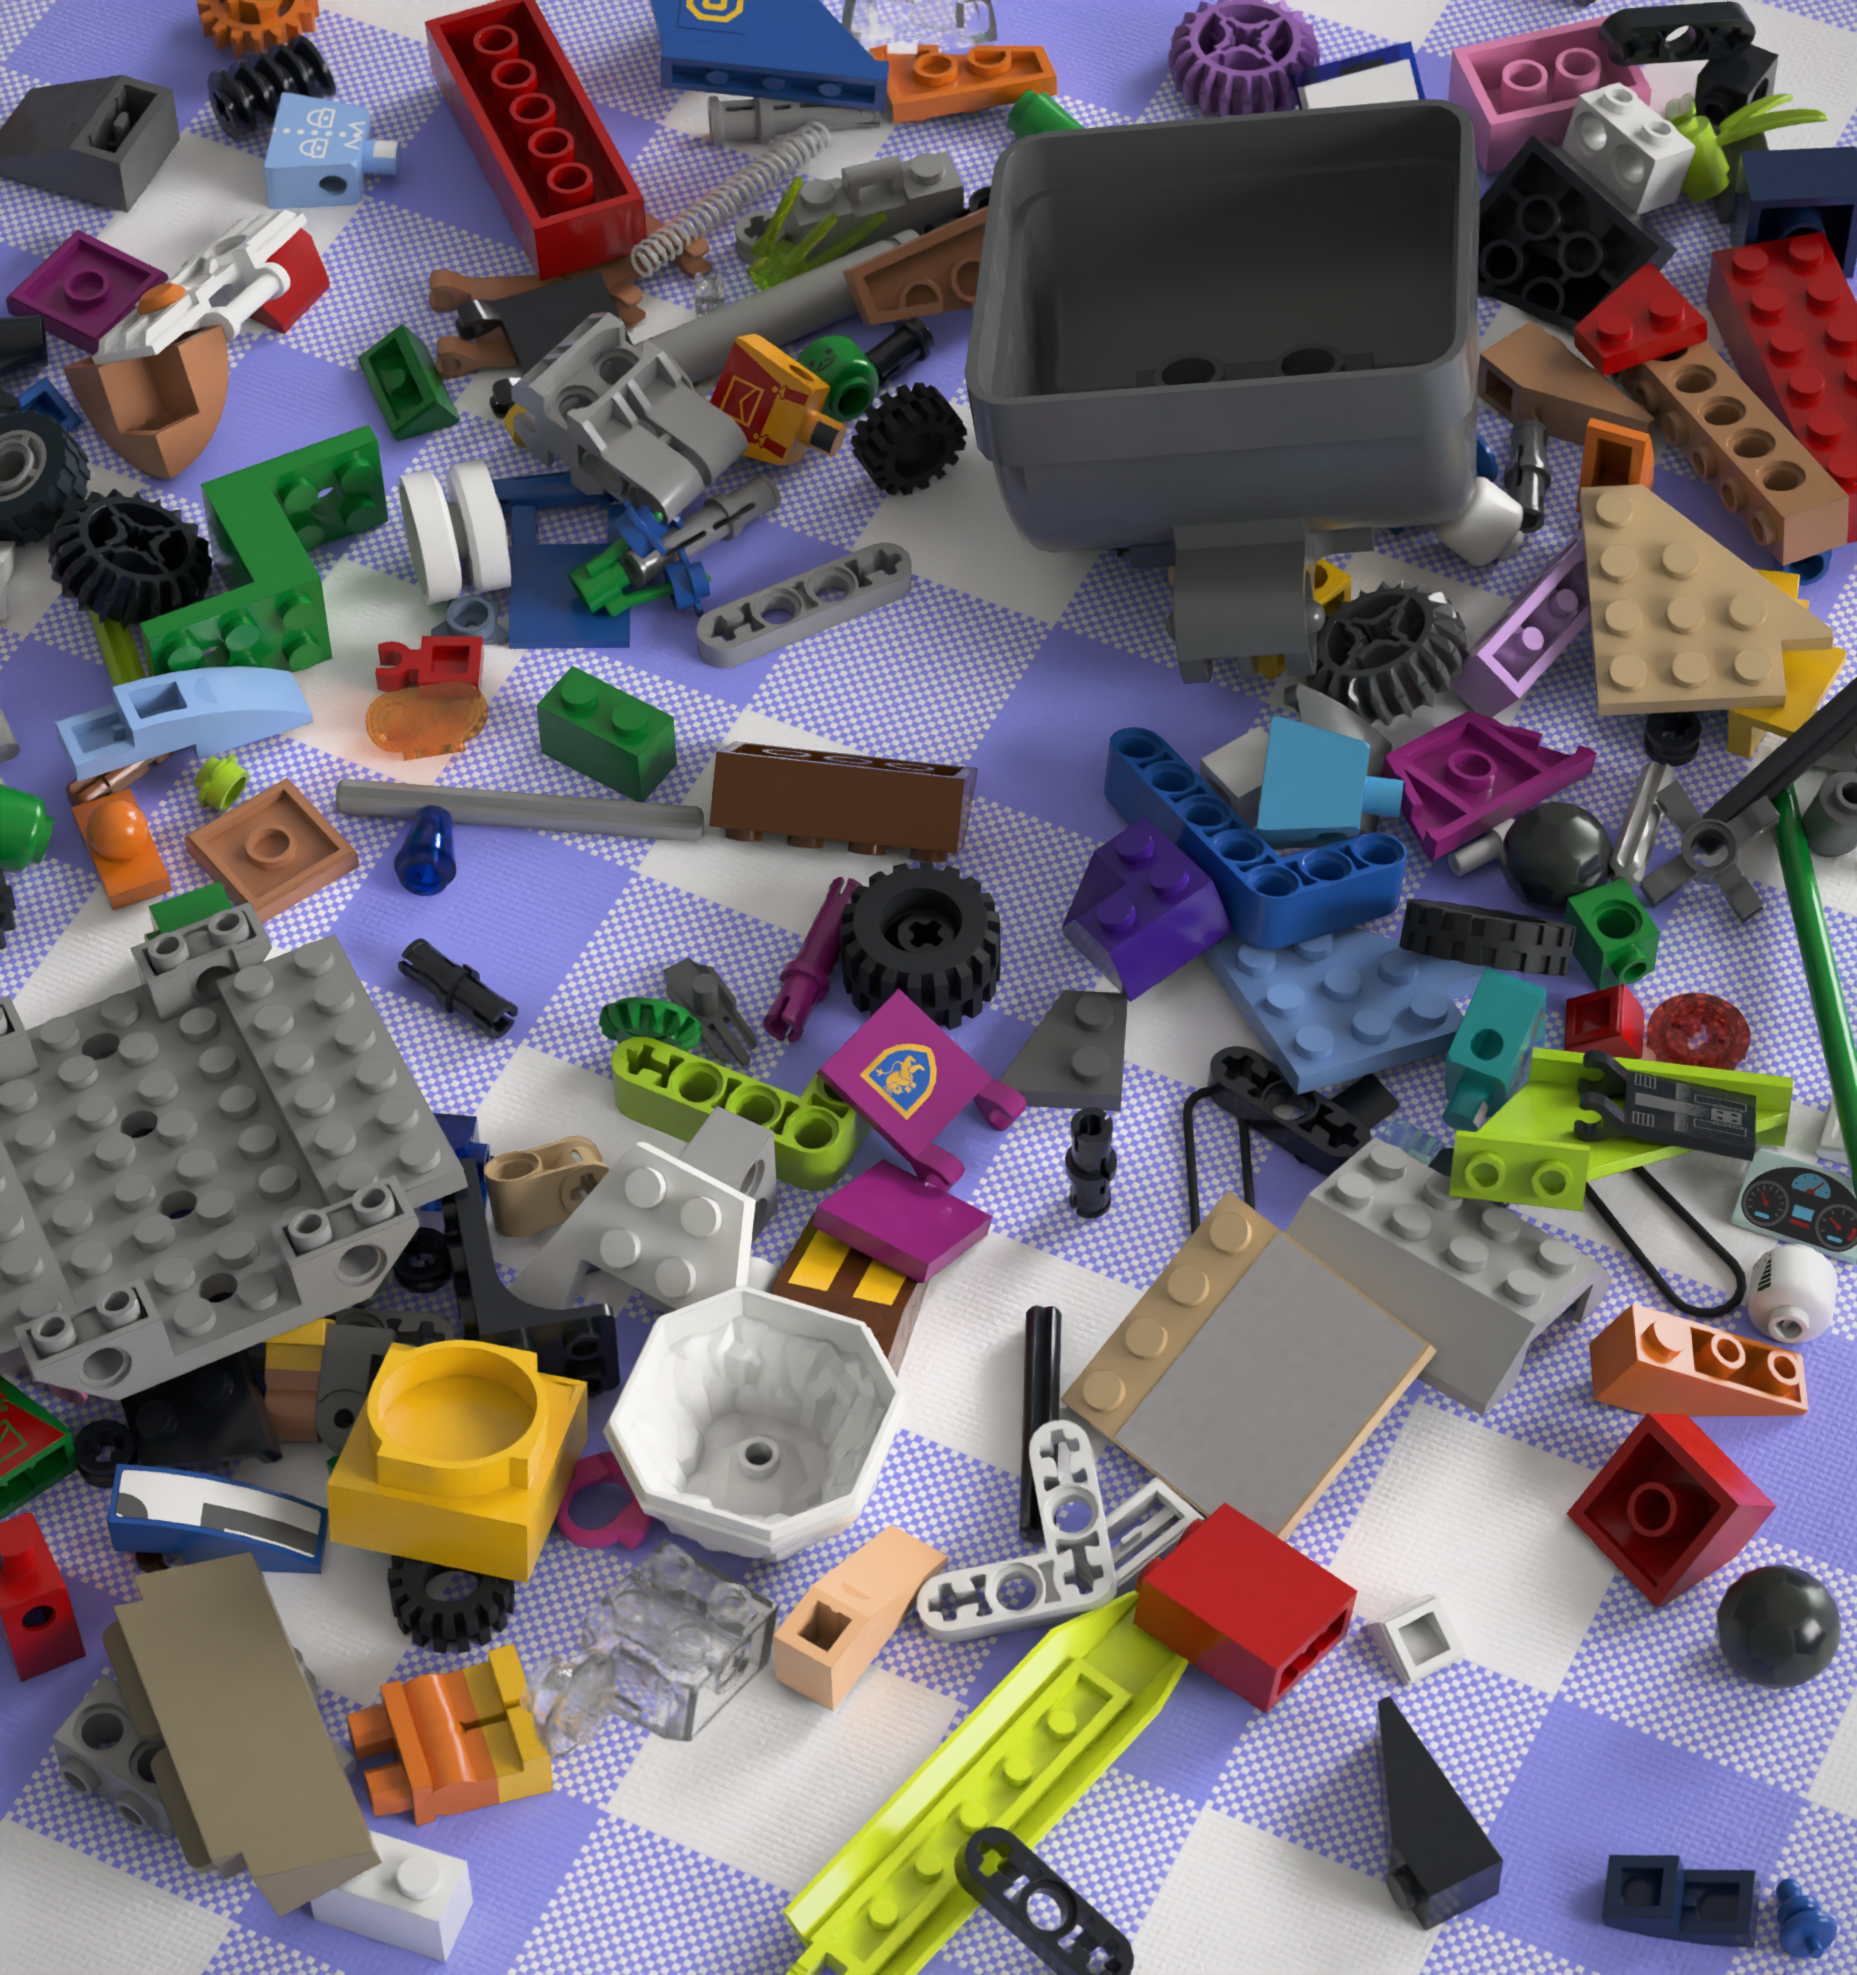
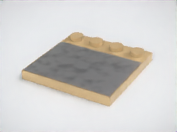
M1228 1190L1060 1400L1207 1518L1225 1502L1285 1542L1437 1351L1421 1336Z

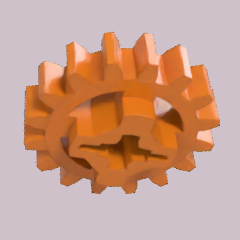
M197 0L199 20L204 37H213L214 46L217 50L231 45L233 56L237 58L242 56L246 50H253L254 53L258 51L265 53L272 45L276 43L284 45L288 42L289 38L297 34L303 36L302 32L314 33L316 30L315 18L320 17L318 0Z

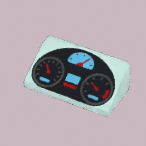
M1757 1148L1754 1153L1753 1162H1750L1731 1217V1224L1791 1244L1806 1245L1818 1253L1857 1265V1200L1852 1178L1763 1148Z

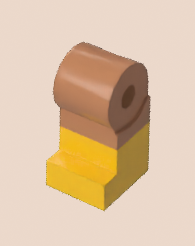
M320 1318L263 1341L267 1343L264 1384H267L264 1402L278 1441L322 1442L315 1428L316 1400L327 1323L336 1324V1320Z

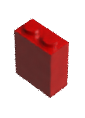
M1224 1502L1205 1521L1201 1519L1194 1520L1183 1532L1177 1547L1164 1559L1160 1557L1153 1558L1142 1570L1135 1584V1591L1139 1593L1133 1624L1267 1714L1347 1635L1358 1591Z

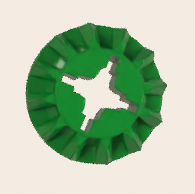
M628 997L605 1005L600 1012L599 1025L602 1027L601 1033L610 1040H616L618 1044L632 1037L644 1036L688 1052L689 1049L699 1046L701 1023L684 1008L667 1001L645 997Z

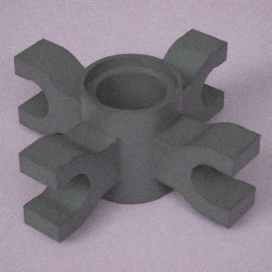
M1678 780L1657 792L1656 803L1681 835L1682 843L1679 856L1651 872L1640 882V889L1653 908L1669 899L1694 880L1706 885L1716 884L1742 924L1764 909V901L1737 866L1740 848L1763 835L1780 822L1778 820L1780 814L1766 795L1739 815L1725 823L1717 819H1703ZM1713 837L1725 844L1728 855L1719 865L1712 867L1699 864L1692 856L1691 850L1694 844L1700 839Z

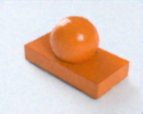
M130 788L71 807L74 823L112 910L172 891L169 875L149 832L147 819L139 809Z

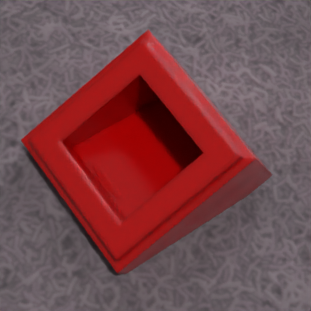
M1625 984L1566 999L1564 1051L1586 1053L1590 1050H1600L1613 1057L1642 1058L1644 1010Z

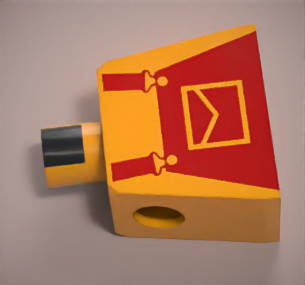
M755 333L736 337L710 403L732 418L742 429L748 442L747 450L742 454L743 456L775 465L786 466L799 462L808 446L832 458L840 449L847 432V425L821 413L830 392V386L763 337Z

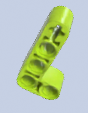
M632 1037L621 1042L614 1049L611 1057L615 1105L622 1115L690 1143L714 1108L719 1106L774 1132L776 1179L800 1189L819 1191L833 1186L842 1177L871 1130V1126L817 1074L814 1075L802 1096L798 1097L649 1037Z

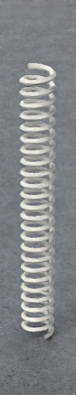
M807 121L804 126H800L797 131L785 137L782 142H778L775 147H771L760 158H756L745 168L739 170L737 174L732 175L730 179H726L723 184L718 185L715 190H711L700 201H696L693 206H689L684 212L679 213L677 217H673L670 222L665 223L662 228H658L647 239H643L639 244L632 247L631 262L635 270L644 277H650L652 272H658L660 266H666L668 261L675 259V255L683 253L682 241L673 232V227L678 230L682 239H686V246H691V240L687 231L681 227V222L685 223L689 233L694 235V240H698V236L704 238L706 233H711L713 228H718L721 222L728 221V217H734L736 212H741L743 206H749L751 201H756L758 195H764L766 190H771L773 185H778L780 180L786 179L788 174H793L795 169H800L803 164L810 161V158H815L817 153H822L825 148H829L832 145V137L829 130L820 122ZM810 126L820 127L825 132L828 141L824 143L821 134ZM807 131L812 132L820 141L819 148H817L814 140L807 135ZM800 136L804 137L805 143L813 151L812 153H809V149L800 140ZM793 141L797 143L799 150L792 145ZM785 147H789L790 153L798 161L797 164H795L792 156L785 151ZM778 152H781V153H782V156H783L785 162H786L789 166H791L790 169H787V165H786L785 162L778 156ZM800 152L806 156L804 159H802ZM770 157L775 159V162L779 169H781L784 172L782 175H780L777 166L770 161ZM763 163L767 164L770 172L776 177L775 180L772 179L770 172L763 167ZM756 168L760 169L763 178L769 182L768 185H765L763 178L756 172ZM748 173L752 174L756 184L761 187L760 191H758L755 183L748 177ZM741 179L745 180L748 188L754 193L753 196H750V192L744 186V184L741 183ZM733 184L738 186L740 193L747 199L746 201H743L739 192L733 188ZM726 189L730 191L733 199L739 204L738 207H735L732 198L726 194ZM718 195H721L723 197V200L726 203V205L730 209H732L731 212H728L725 204L721 200H719ZM711 200L715 201L719 211L724 214L723 218L720 217L717 209L711 205ZM703 206L708 207L711 216L715 220H717V222L713 223L710 215L703 209ZM696 211L700 212L704 222L709 225L708 228H705L702 220L696 216ZM688 216L693 218L697 228L702 231L700 234L697 233L694 225L688 220ZM665 233H668L674 244L679 246L678 250H675L673 244L666 238ZM658 238L663 241L666 249L671 252L670 256H667L665 249L658 243ZM650 244L655 246L658 254L664 258L663 261H659L657 254L650 248ZM643 250L647 251L651 260L656 264L655 267H652L649 259L643 254ZM636 251H638L636 255L640 257L641 262L648 269L647 272H643L636 263Z

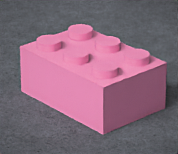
M1610 15L1452 49L1448 100L1460 105L1470 115L1474 129L1476 156L1485 174L1503 171L1532 135L1552 139L1561 147L1576 102L1581 94L1620 82L1625 87L1633 90L1638 98L1650 107L1652 89L1639 65L1618 66L1614 64L1598 39L1599 28Z

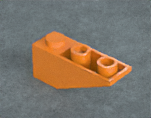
M1633 1303L1589 1343L1594 1400L1643 1415H1646L1647 1412L1686 1414L1687 1416H1803L1808 1411L1802 1354Z

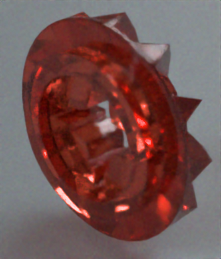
M1686 993L1667 999L1654 1010L1647 1026V1048L1653 1050L1657 1062L1734 1071L1741 1060H1746L1750 1045V1029L1742 1013L1728 1001L1705 993ZM1703 1025L1707 1026V1042H1703L1699 1049H1689L1688 1038L1692 1039L1696 1032L1701 1031Z

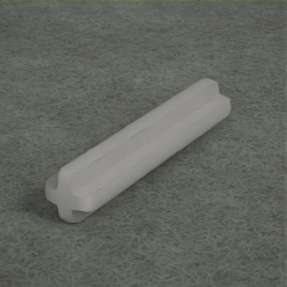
M1652 761L1647 763L1641 770L1609 861V865L1612 868L1609 874L1611 881L1624 878L1627 884L1632 887L1639 884L1643 879L1665 815L1656 803V793L1671 784L1675 775L1674 769L1668 763L1659 766Z

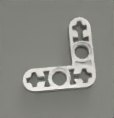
M1053 1420L1043 1424L1033 1434L1029 1443V1456L1047 1552L946 1572L930 1578L922 1586L917 1596V1610L925 1630L934 1639L944 1643H957L1067 1621L1090 1610L1103 1608L1113 1601L1117 1593L1116 1572L1093 1452L1086 1432L1080 1426L1067 1420ZM1066 1442L1069 1451L1073 1452L1069 1454L1068 1460L1074 1483L1060 1484L1055 1461L1053 1458H1050L1054 1453L1053 1445L1056 1443ZM1070 1502H1080L1092 1510V1518L1089 1524L1083 1530L1076 1533L1064 1532L1054 1525V1517L1057 1510ZM1086 1550L1090 1571L1093 1577L1098 1578L1093 1581V1592L1080 1594L1077 1585L1070 1584L1077 1581L1078 1576L1072 1552ZM1013 1579H1025L1036 1587V1596L1033 1602L1021 1610L1007 1609L998 1602V1594L1001 1587ZM985 1586V1597L992 1614L982 1616L978 1603H975L979 1602L975 1588ZM947 1595H955L958 1604L963 1605L957 1608V1619L953 1621H944L941 1612L936 1611L942 1608V1597Z

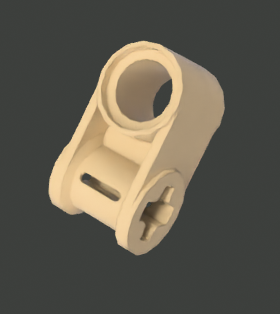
M579 1135L567 1136L559 1141L524 1151L503 1153L488 1161L483 1169L495 1230L500 1235L507 1237H525L541 1232L545 1228L565 1223L585 1200L580 1191L585 1189L589 1195L610 1171V1168L602 1163L603 1158L597 1145L586 1137ZM576 1152L582 1161L576 1162L571 1153Z

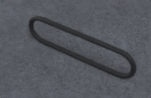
M1207 1087L1200 1088L1192 1093L1185 1101L1183 1108L1191 1235L1201 1224L1192 1112L1197 1101L1209 1096ZM1238 1119L1245 1203L1255 1210L1249 1129L1245 1121Z

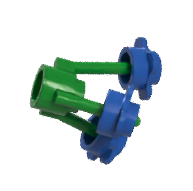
M628 498L622 502L626 507L625 512L613 521L622 537L600 555L593 556L566 573L574 591L586 609L593 614L605 607L611 618L629 607L670 596L677 612L693 607L697 618H700L704 615L701 598L710 596V574L705 572L701 561L690 564L684 547L677 548L679 561L663 565L666 583L623 595L621 589L628 586L630 581L617 558L630 547L642 559H645L655 550L663 556L668 551L663 545L665 542L662 536L671 527H675L678 530L683 528L681 521L682 513L665 526L662 522L663 515L661 512H654L646 503L637 509Z

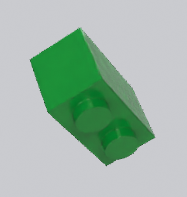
M574 666L562 676L536 705L542 754L636 802H644L677 765L673 716Z

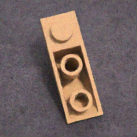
M894 1525L888 1526L814 1583L774 1633L775 1679L833 1712L916 1605L917 1596L922 1586L930 1578L939 1575L946 1566L948 1556Z

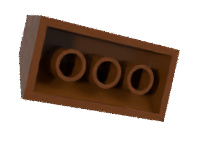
M734 741L716 751L709 826L726 828L725 838L732 840L759 842L762 841L763 832L787 835L786 844L794 847L820 849L824 847V839L849 842L848 852L856 854L885 855L886 846L910 849V859L926 862H947L948 853L957 854L964 848L978 768Z

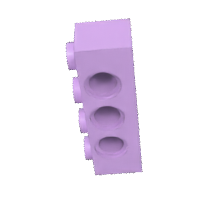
M1582 528L1577 531L1468 650L1469 656L1462 661L1464 674L1450 679L1451 687L1477 714L1492 718L1519 700L1590 622Z

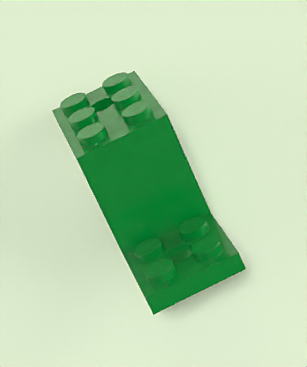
M369 424L200 484L213 563L228 592L139 623L149 677L192 669L232 666L263 667L294 673L332 659L321 577L307 552L318 546L388 522L379 443ZM333 487L329 493L318 498L319 492ZM218 646L210 654L202 656L205 650Z

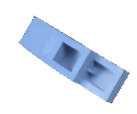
M243 666L208 667L147 677L112 687L113 704L56 721L55 725L58 740L79 782L188 746L192 747L197 760L311 724L313 723V714L290 671Z

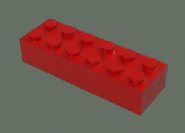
M498 0L424 21L431 73L539 280L543 281L566 275L577 270L631 255L632 247L639 244L643 239H647L644 198L535 0Z
M1824 232L1712 251L1706 303L1742 381L1849 496L1847 543L1857 542V302Z

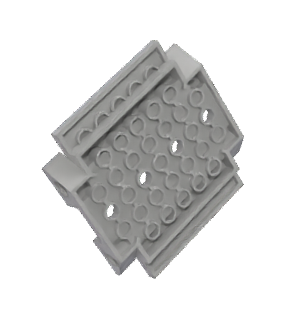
M250 901L231 909L222 910L211 917L175 931L160 934L152 940L131 947L132 956L142 983L141 986L123 993L114 994L105 1000L62 1017L50 1019L44 1024L25 1030L10 996L0 998V1375L26 1366L33 1383L42 1382L115 1401L143 1391L371 1298L420 1226L414 1209L468 1187L461 1163L336 935L333 934L318 941L306 943L295 950L264 961L271 951L272 945ZM115 1051L114 1054L105 1059H93L101 1053ZM154 1129L146 1136L140 1138L130 1137L137 1131ZM193 1209L185 1217L178 1219L169 1218L176 1211ZM234 1292L230 1298L217 1303H210L208 1301L216 1294Z

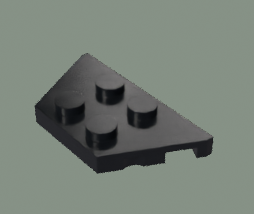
M222 1292L214 1295L208 1301L210 1303H217L229 1297L227 1292ZM246 1349L120 1399L130 1432L133 1435L141 1466L164 1467L185 1471L194 1467H200L208 1471L229 1468L230 1461L256 1458L262 1463L268 1464L275 1463L283 1458Z

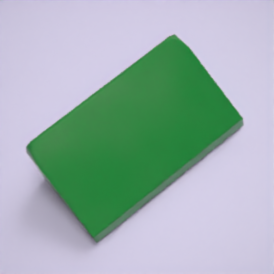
M403 324L399 325L357 358L392 437L397 441L446 428L461 420L442 377L437 373L435 362L428 347Z

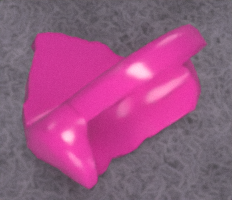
M606 1451L579 1459L576 1462L572 1479L568 1484L555 1521L561 1534L573 1545L586 1549L605 1548L619 1541L628 1550L635 1551L642 1545L655 1518L644 1514L613 1452ZM615 1483L620 1485L632 1500L609 1525L600 1529L587 1530L578 1527L571 1521L569 1516V1505L573 1497L581 1489L588 1486Z

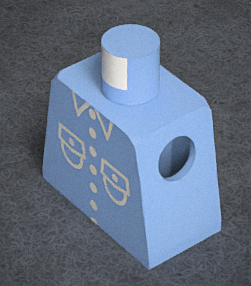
M282 92L263 167L269 209L358 204L362 201L368 174L399 175L402 156L400 141L373 140L370 114L364 107Z

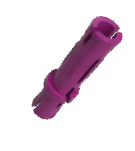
M838 877L831 882L826 898L795 960L788 962L779 976V981H782L781 989L769 1012L763 1019L765 1030L779 1041H784L790 1025L792 1029L788 1035L789 1043L796 1042L801 1038L813 1008L817 1003L822 1002L826 998L831 988V983H828L829 975L841 954L840 925H842V912L845 904L851 903V893L858 885H862L852 878L848 879L842 894L840 891L845 883L844 878Z

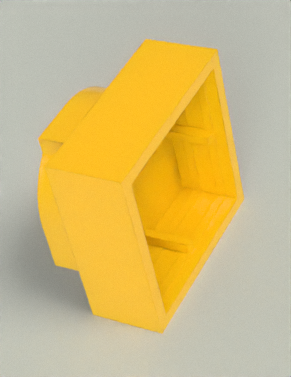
M472 1340L440 1341L420 1347L392 1342L327 1483L330 1542L528 1583L572 1478L575 1464L580 1459L588 1439L587 1382L537 1372V1353Z

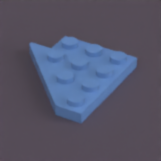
M1348 927L1278 949L1254 947L1232 931L1200 953L1296 1095L1449 1051L1464 1017L1452 1000L1474 994L1486 968L1483 965L1466 964L1460 961L1445 960L1404 950L1399 947V940L1355 927Z

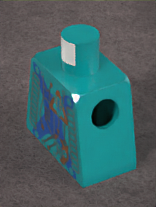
M1485 968L1445 1061V1096L1449 1102L1444 1110L1442 1119L1449 1127L1454 1130L1477 1132L1485 1116L1491 1118L1527 1083L1530 1075L1533 1047L1545 1048V988L1497 970Z

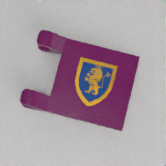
M900 989L816 1073L911 1164L918 1178L945 1192L963 1176L965 1168L955 1155L931 1143L936 1136L972 1099L985 1121L993 1129L1001 1132L1006 1130L1024 1112L1027 1106L1026 1100L1018 1091L992 1078Z

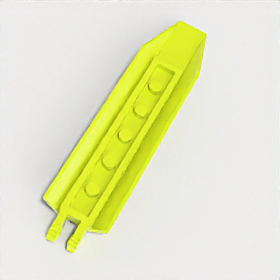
M1135 1590L1114 1599L1103 1608L1090 1610L1052 1628L783 1910L782 1915L807 1950L790 1967L785 1975H821L825 1966L838 1975H917L981 1906L962 1888L956 1878L954 1859L960 1846L983 1828L1000 1827L1013 1833L1028 1848L1033 1850L1163 1709L1190 1662L1133 1624L1139 1593ZM994 1850L982 1855L984 1860L979 1867L982 1873L988 1877L998 1871L997 1865L1002 1859Z

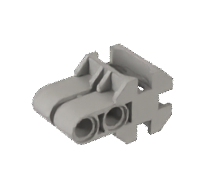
M610 312L591 314L511 387L512 400L527 410L526 412L518 413L514 417V429L533 457L547 467H550L554 463L555 455L570 466L571 484L586 495L608 492L621 502L628 498L637 509L646 503L654 512L659 511L662 513V522L665 526L703 492L704 485L707 486L715 481L748 447L747 438L738 424L723 411L683 384L682 377L661 348L647 339L642 343V352L626 342L625 323Z

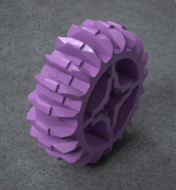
M1217 0L1215 5L1200 1L1198 10L1196 12H1185L1181 25L1175 26V31L1171 38V49L1169 50V68H1171L1172 80L1175 83V91L1183 93L1186 105L1199 104L1203 116L1214 112L1220 113L1222 117L1290 111L1293 104H1301L1298 88L1314 84L1317 81L1318 66L1320 65V49L1318 48V40H1316L1314 25L1304 21L1302 11L1289 12L1286 0L1275 4L1268 3L1267 0Z

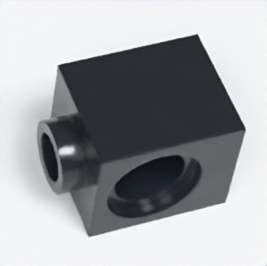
M1750 44L1746 50L1734 57L1709 60L1697 75L1694 98L1696 114L1694 116H1705L1712 125L1719 127L1721 122L1739 109L1754 101L1773 95L1779 55Z

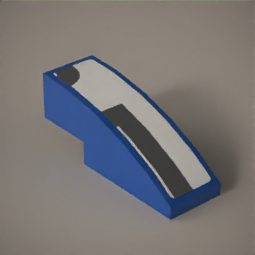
M117 1464L107 1524L114 1551L182 1554L184 1565L251 1552L262 1572L321 1574L329 1517L327 1508L255 1484L192 1471Z

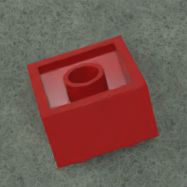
M1647 1412L1566 1514L1655 1607H1664L1734 1559L1777 1506L1686 1414Z

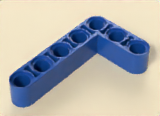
M1130 727L1120 729L1110 737L1104 783V796L1107 801L1131 825L1146 816L1213 880L1233 931L1249 945L1261 949L1283 948L1387 916L1395 912L1399 906L1407 848L1397 838L1385 833H1365L1281 858L1161 736L1145 728Z

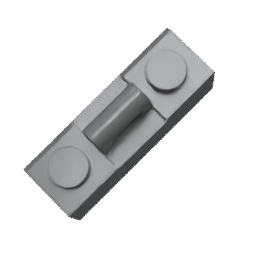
M948 151L936 154L921 153L913 159L901 162L898 155L845 167L842 168V178L837 177L829 180L814 179L806 182L803 186L783 190V220L786 225V242L800 273L803 274L881 240L887 241L890 236L907 229L914 230L918 235L924 234L927 224L964 209V185Z

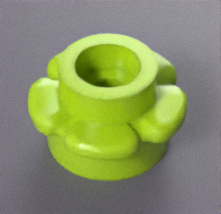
M231 754L221 760L213 756L199 770L193 786L199 790L197 800L203 808L210 805L218 812L224 813L242 794L248 783L250 773L238 765V757Z

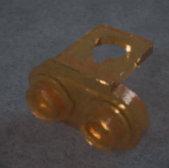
M451 681L390 691L380 695L369 706L365 725L370 739L376 746L388 752H401L403 761L466 751L465 741L476 737L483 730L487 722L488 706L484 695L478 688L467 682Z

